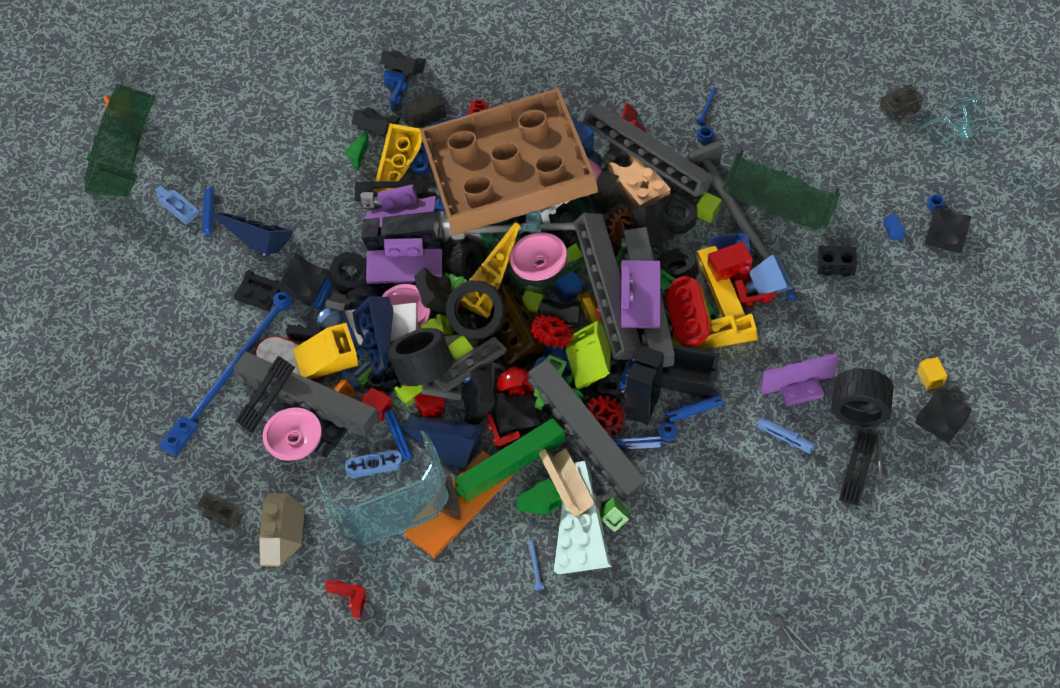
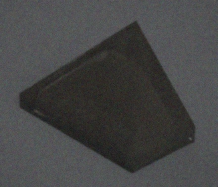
M450 475L446 477L433 508L456 520H460L461 510Z

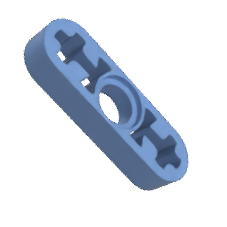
M389 450L351 458L345 463L346 474L351 478L396 470L402 465V456L397 450ZM391 457H395V463H392ZM376 460L379 462V465L371 468L368 466L370 461ZM352 465H356V471H353Z

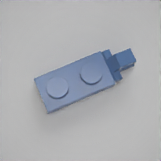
M161 185L155 189L157 197L160 198L159 202L185 225L199 215V210L175 190L167 191Z

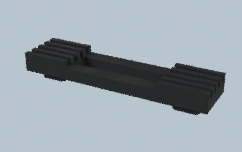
M428 181L355 182V201H361V193L374 192V188H399L412 184L418 199L427 198Z
M277 356L267 371L268 374L235 421L249 432H254L295 369V366L282 357ZM273 378H277V383L257 412L254 410V407Z
M858 430L839 501L856 506L859 505L878 435L873 436V434L861 433ZM858 452L866 454L859 482L855 485L854 482L852 484L850 481Z

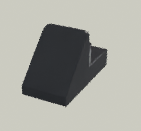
M311 315L306 328L299 324H288L285 330L288 339L303 343L321 332Z

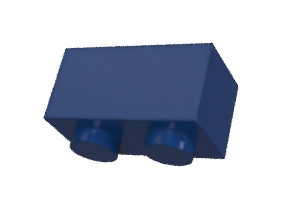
M897 215L886 216L883 225L884 228H887L889 237L893 241L904 238L905 230Z

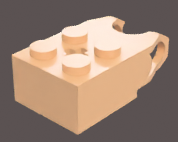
M629 154L628 159L631 165L628 167H621L613 162L608 163L607 169L612 177L614 186L633 210L659 203L663 197L670 195V188L658 173Z

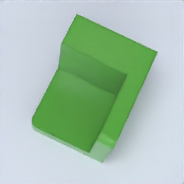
M612 497L601 508L600 517L601 521L616 532L629 520L628 509L618 499Z

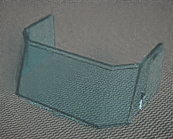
M423 430L420 433L431 463L423 478L348 508L333 503L320 470L317 471L318 475L315 477L333 523H337L344 540L365 546L397 533H404L407 529L439 516L449 499L444 483L446 477L436 448L428 434H425Z

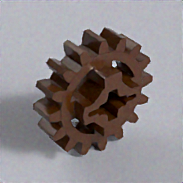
M627 208L614 209L613 213H609L610 218L605 219L612 247L620 249V239L624 238V230L637 229L632 210H627Z

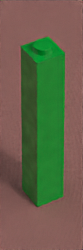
M554 418L550 419L455 478V493L459 498L463 497L466 503L538 459L540 457L539 453L542 450L546 449L549 452L565 442L564 430Z

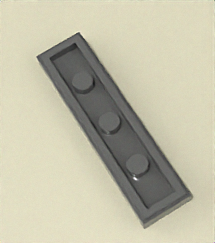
M494 336L454 362L447 373L434 380V382L446 393L469 378L473 370H481L505 354L507 349Z

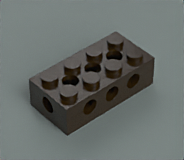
M501 284L498 291L503 296L507 311L504 323L492 337L495 336L507 349L502 357L508 367L525 368L548 346L544 342L540 343L539 338L533 337L531 325L534 320L517 289ZM494 305L492 306L490 316L488 318L481 316L485 325H487L493 318Z

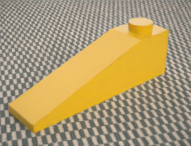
M389 124L376 181H401L421 148L423 140L419 128ZM374 188L373 191L378 193L394 188Z

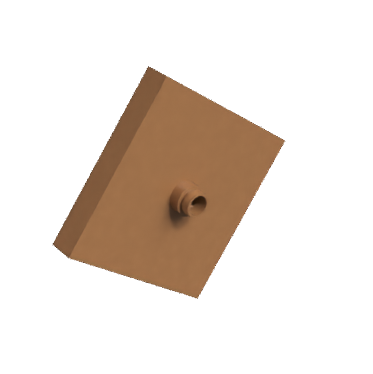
M559 88L419 129L453 236L598 192L595 174Z

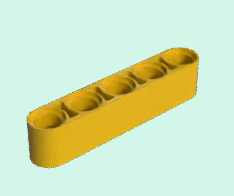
M716 246L698 250L697 258L721 316L733 315L734 320L744 317V311L730 278L717 282L707 265L708 254L717 251Z

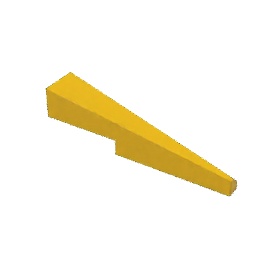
M515 222L469 281H483L499 289L520 228L519 224ZM471 292L460 301L469 311L485 318L490 316L493 302L486 294Z

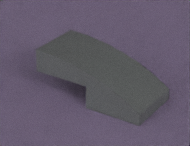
M333 293L332 300H326L325 307L346 311L353 303L346 298L347 295Z

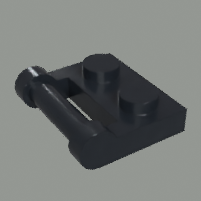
M247 270L241 285L234 295V299L269 311L273 304V297L280 292L277 289L280 281H273ZM251 281L271 287L273 289L271 291H268L263 288L251 285L250 283Z

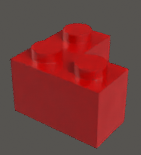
M740 242L709 253L707 265L717 282L730 278L732 284L738 280H743L744 284L750 280L749 272L751 271L752 257L744 243Z

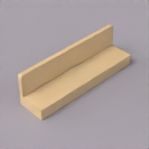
M546 449L539 453L569 512L577 517L595 504L567 449H563L554 457Z

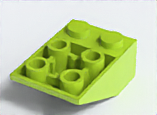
M598 321L572 334V339L566 347L577 390L587 387L610 374L611 348L605 328Z

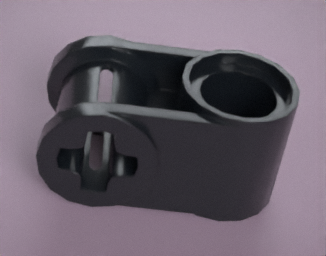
M392 365L388 366L379 375H375L372 372L368 376V390L374 388L388 393L393 391L396 386L399 389L401 388V383Z

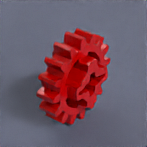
M541 315V317L537 316L531 325L533 337L539 338V342H544L546 346L552 345L553 348H556V346L563 348V346L567 347L573 336V331L569 329L570 326L564 325L565 321H560L558 317L552 318L550 315L547 317Z
M600 395L596 399H591L590 403L585 406L608 435L611 436L612 434L615 436L618 430L620 431L623 428L622 423L625 422V419L621 417L625 414V411L619 410L622 405H616L615 398L609 401V396L603 399ZM615 419V423L613 427H611V425L613 424L612 420Z

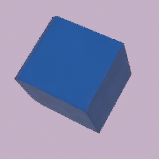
M569 272L555 280L556 291L566 303L575 299L577 295L582 294V281L574 272Z

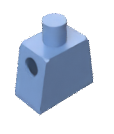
M774 254L749 272L752 281L746 284L748 294L757 291L759 295L771 292L780 293L794 288L780 256Z

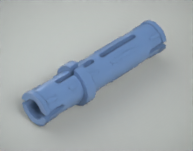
M762 417L757 425V428L789 443V446L792 448L797 447L811 454L815 447L814 442L801 437L800 433L791 432L765 417Z

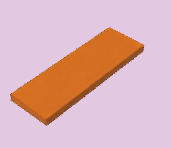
M482 451L460 475L491 456ZM513 474L466 503L463 497L459 498L455 493L454 480L404 531V536L435 558L513 477Z

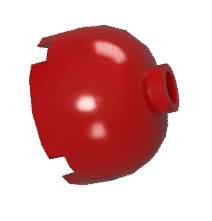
M518 367L509 368L500 375L497 381V393H504L509 396H524L535 393V390L527 381L529 379L528 372Z

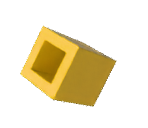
M938 357L924 359L920 362L917 371L927 391L944 386L948 376Z

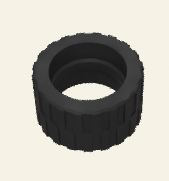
M479 280L464 282L449 295V299L446 302L447 320L452 329L458 332L459 335L470 339H484L492 336L501 328L505 321L506 303L502 294L494 286ZM471 292L486 294L494 305L492 320L481 328L468 327L459 317V303L465 295Z
M422 328L407 333L397 339L388 350V356L398 380L406 386H418L432 382L447 373L453 364V357L441 330L436 328Z
M863 368L845 370L838 374L834 381L832 412L838 419L850 425L861 427L880 425L891 416L894 384L888 376L879 371Z

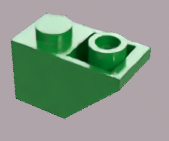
M548 478L536 483L529 491L520 493L516 498V508L518 511L547 515L561 506L563 501L555 485Z

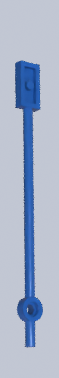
M283 291L275 294L273 297V309L188 418L181 416L159 444L160 449L175 457L179 454L199 428L195 421L234 372L233 367L245 351L249 352L278 313L288 310L292 306V296Z

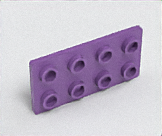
M413 184L378 192L377 197L382 208L367 211L365 219L379 218L380 231L382 229V217L434 211L437 198L432 196L418 199Z
M422 238L384 239L385 250L367 251V284L415 283L414 276L423 268L428 269L435 276L442 277V249H423Z
M622 260V328H660V261Z
M826 354L820 358L807 359L800 363H790L784 367L768 369L763 372L761 394L780 391L786 407L822 398L824 392L819 381L835 377L839 358L838 354Z

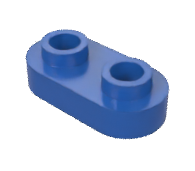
M423 142L411 163L412 171L416 175H424L430 169L429 159Z

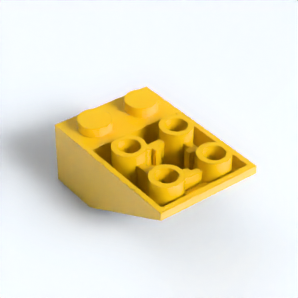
M346 323L328 327L293 349L300 375L307 379L359 366L357 353Z

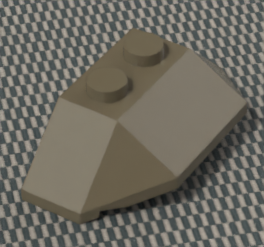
M268 493L263 501L259 536L261 567H281L302 546L305 507L288 493Z

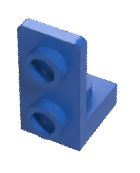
M385 70L383 74L384 86L392 89L395 88L390 99L391 110L395 111L397 105H401L403 92L406 93L408 82H406V75Z
M745 233L708 238L709 247L716 246L717 250L743 242L750 253L749 236Z

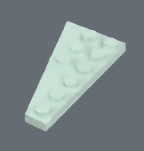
M585 461L575 462L595 502L596 495L592 488L593 482L589 465ZM562 502L554 572L557 574L612 567L607 555L608 548L604 541V530L596 502L577 517L569 512Z

